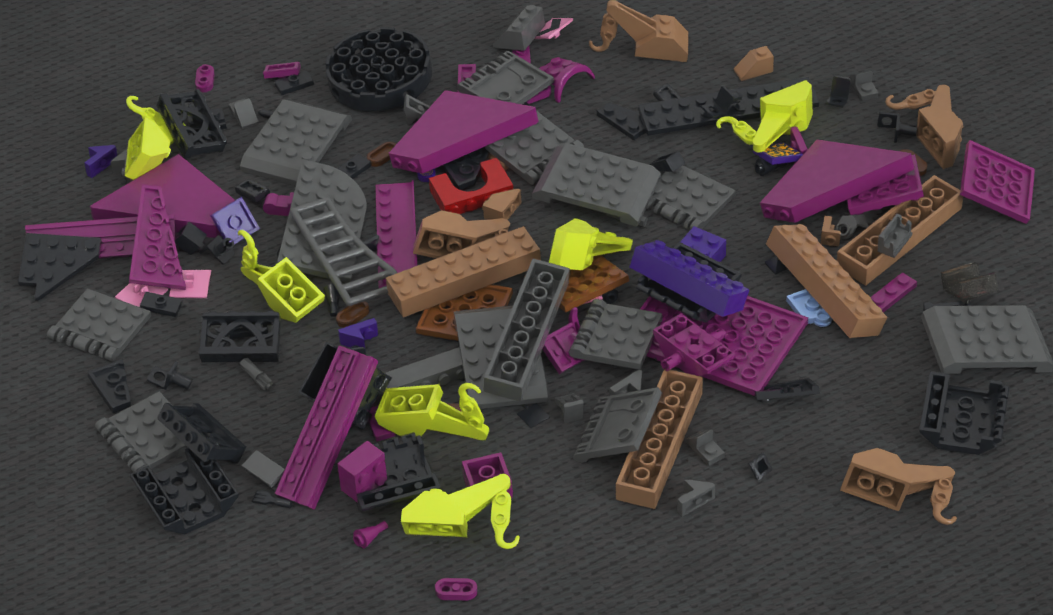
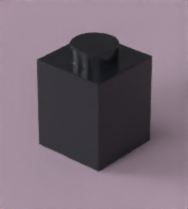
M188 222L179 230L174 241L177 246L192 255L196 250L199 252L205 245L204 239L207 234Z

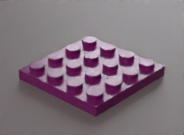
M969 140L965 149L960 195L1027 224L1031 214L1035 169Z
M911 155L914 164L912 171L847 199L850 215H860L866 211L879 210L886 206L899 205L901 202L915 201L924 197L916 156Z

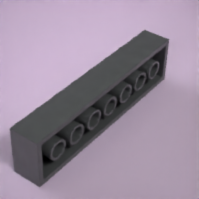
M532 259L485 373L484 392L522 402L568 286L570 268Z

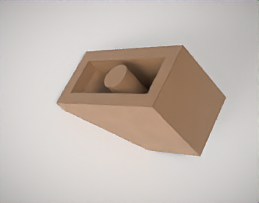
M767 46L750 50L734 68V72L741 81L773 72L774 56Z
M514 189L492 194L482 206L484 219L505 218L508 220L521 204V190Z

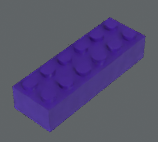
M659 240L645 243L635 248L629 268L722 317L743 310L750 289L744 287L741 282L732 281L727 275L713 271L710 266L696 262L695 258L681 254V251L665 246L664 242Z

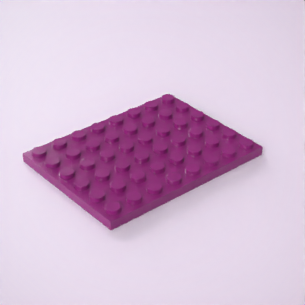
M651 296L648 297L640 310L662 313L660 325L681 314V311ZM747 296L742 311L724 317L715 314L707 323L685 315L707 333L722 327L726 332V338L719 342L736 354L734 359L712 372L702 375V377L753 396L755 391L764 390V387L768 384L808 324L809 318ZM654 337L647 356L662 361L666 358Z

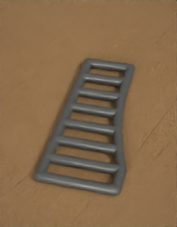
M329 197L290 209V214L347 306L388 294L387 286L352 298L349 296L347 291L385 279L396 274L397 271L370 250L356 236ZM325 205L329 212L304 220L299 214ZM334 218L338 223L314 232H310L307 227ZM341 230L347 235L346 237L318 245L315 240L316 238ZM352 242L358 247L357 249L326 258L323 253L324 251ZM363 254L371 259L334 271L331 266L332 264ZM377 265L385 270L346 284H342L339 279L340 277Z

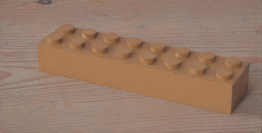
M932 176L922 184L924 197L915 201L901 202L899 205L894 206L837 252L839 265L849 273V276L866 286L962 209L963 196L960 195V190L937 176ZM899 214L902 216L901 222L903 225H906L908 220L911 221V232L913 234L897 256L893 258L878 252V238L894 216Z
M802 224L774 226L766 245L849 338L878 336L888 317L871 300V297L860 288V285L849 276V273L839 265V262L828 253V250L818 242V239L808 231L807 227Z
M523 226L386 277L388 295L402 317H406L528 271L532 259L541 260L540 248Z
M664 369L657 385L662 395L638 451L628 453L616 482V500L652 509L656 508L701 398L703 377L674 370L665 371L666 369Z

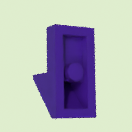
M116 146L88 147L90 159L84 162L87 176L93 178L111 165V161L118 156Z
M372 318L338 329L340 344L346 347L357 345L365 348L364 340L378 336L376 320Z

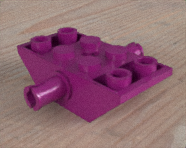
M682 313L653 329V334L666 358L661 361V366L663 369H666L665 371H670L677 366L687 374L702 376L736 357L733 351L719 342L726 338V332L722 327L707 333Z

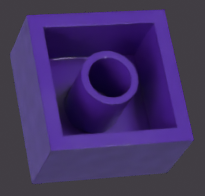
M695 226L680 241L718 262H721L726 256V239Z

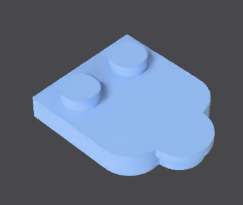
M806 289L786 297V302L795 313L809 317L808 324L814 323L819 327H826L831 324L832 318Z

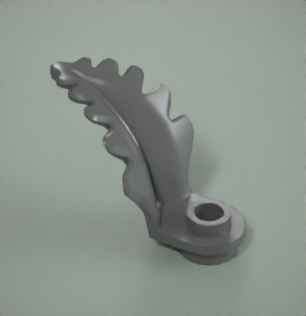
M870 210L860 215L845 213V216H842L836 225L835 230L841 231L840 239H849L857 226L868 228L869 224L875 222L873 219H879L880 216L877 214H881L882 210ZM847 228V232L844 234L843 230Z

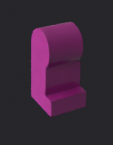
M291 192L290 196H279L274 193L268 194L263 205L264 212L270 215L289 216L294 192Z

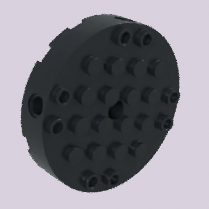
M380 27V30L374 31L365 29L349 35L333 47L334 51L331 55L328 54L325 63L329 89L334 98L345 106L362 111H382L399 108L404 105L406 94L416 99L427 88L432 78V65L427 44L413 32L405 29L397 31L395 27Z

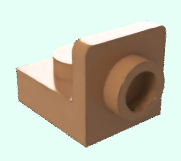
M831 216L824 217L821 244L839 246L841 231L834 230L835 225L832 224Z

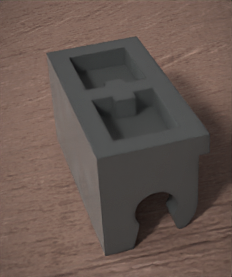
M896 214L879 235L878 252L895 258L913 234L911 232V221L908 220L906 225H903L901 222L902 216Z
M257 450L241 465L249 474L252 473L268 484L269 487H273L272 490L276 491L285 471L283 467Z

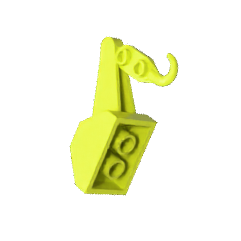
M805 80L761 97V124L757 132L746 122L738 121L730 116L718 119L716 126L721 128V123H730L733 132L746 144L753 145L755 152H763L783 134L790 135L791 127L797 126L800 132L808 128L813 115L812 85Z
M129 96L126 99L127 106L133 112L141 115L143 119L128 141L125 176L135 180L161 165L163 159L168 158L171 152L169 146L175 141L159 112L150 107L141 108L133 104L132 100H138V97Z
M573 219L556 229L549 263L572 270H584L592 264L594 256L631 250L633 240L625 237H616V234L612 232H599L598 228L592 227L587 222Z
M244 230L238 231V235H242L247 241V245L243 247L242 252L243 260L241 263L243 266L241 267V272L258 285L269 307L273 311L279 312L280 318L296 323L324 301L325 295L287 257L274 267L258 265V250L255 248L253 238Z
M464 383L458 389L461 411L441 401L443 391L439 384L386 388L374 416L380 426L399 436L415 432L416 436H422L429 429L477 440H486L489 433V427L483 424L484 416L477 402L466 392V389H473L478 394L481 393L479 387L472 383Z
M500 474L449 495L440 489L424 491L402 509L401 523L405 534L467 537V522L492 502L491 523L495 532L496 543L503 549L515 547L519 542V536H516L515 540L511 543H506L503 540V534L510 522L511 496L507 492L511 486L509 476Z

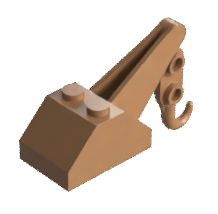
M616 0L607 2V13L603 16L600 31L603 40L602 46H594L592 41H589V46L592 50L596 52L605 51L608 49L613 38H615L619 24L635 40V56L687 62L688 31L675 17L655 15L650 18Z
M939 85L936 91L927 89L911 94L900 103L890 102L894 96H888L885 103L893 110L904 108L917 109L931 104L930 107L928 106L918 111L916 136L942 169L953 166L960 150L963 122L952 112L950 87Z
M441 210L422 219L413 245V254L439 258L507 233L510 222L505 218L467 221L460 214Z
M879 448L853 455L840 491L899 511L906 495L933 488L930 502L932 503L935 520L949 525L953 524L957 519L956 516H953L952 519H946L941 515V511L949 504L953 490L951 481L955 471L951 467L904 464L898 455Z

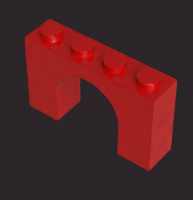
M497 158L480 162L481 177L486 185L476 191L466 192L455 188L446 173L429 178L430 192L440 210L457 214L481 208L483 203L492 194L513 190V183Z

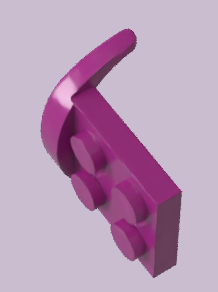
M559 57L553 58L550 63L539 68L554 77V83L551 85H555L554 97L557 103L561 101L564 85L574 74L585 72L590 78L595 79L593 72L586 65Z
M577 307L572 308L570 311L569 324L549 334L543 346V351L559 374L584 361L569 355V350L574 340L577 339L576 336L580 328Z

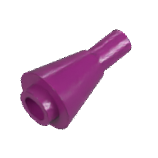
M383 521L376 526L355 530L353 533L354 543L358 547L365 549L380 532L388 528V524Z

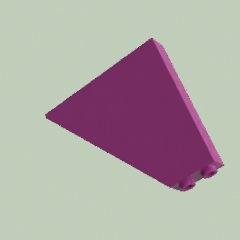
M445 90L389 152L392 167L423 174L537 124L539 121L536 108Z
M817 139L760 202L765 218L798 222L914 169L911 153Z
M178 154L90 206L94 220L138 217L142 184L159 186L162 190L167 214L175 215V232L178 233L184 225L190 222L207 234L206 237L215 238L218 235H222L210 215L235 200Z

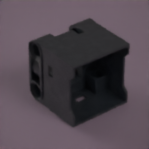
M328 342L325 343L298 392L313 403L338 347ZM377 367L352 422V425L362 430L365 429L372 416L367 410L370 411L379 395L377 391L384 394L392 377Z

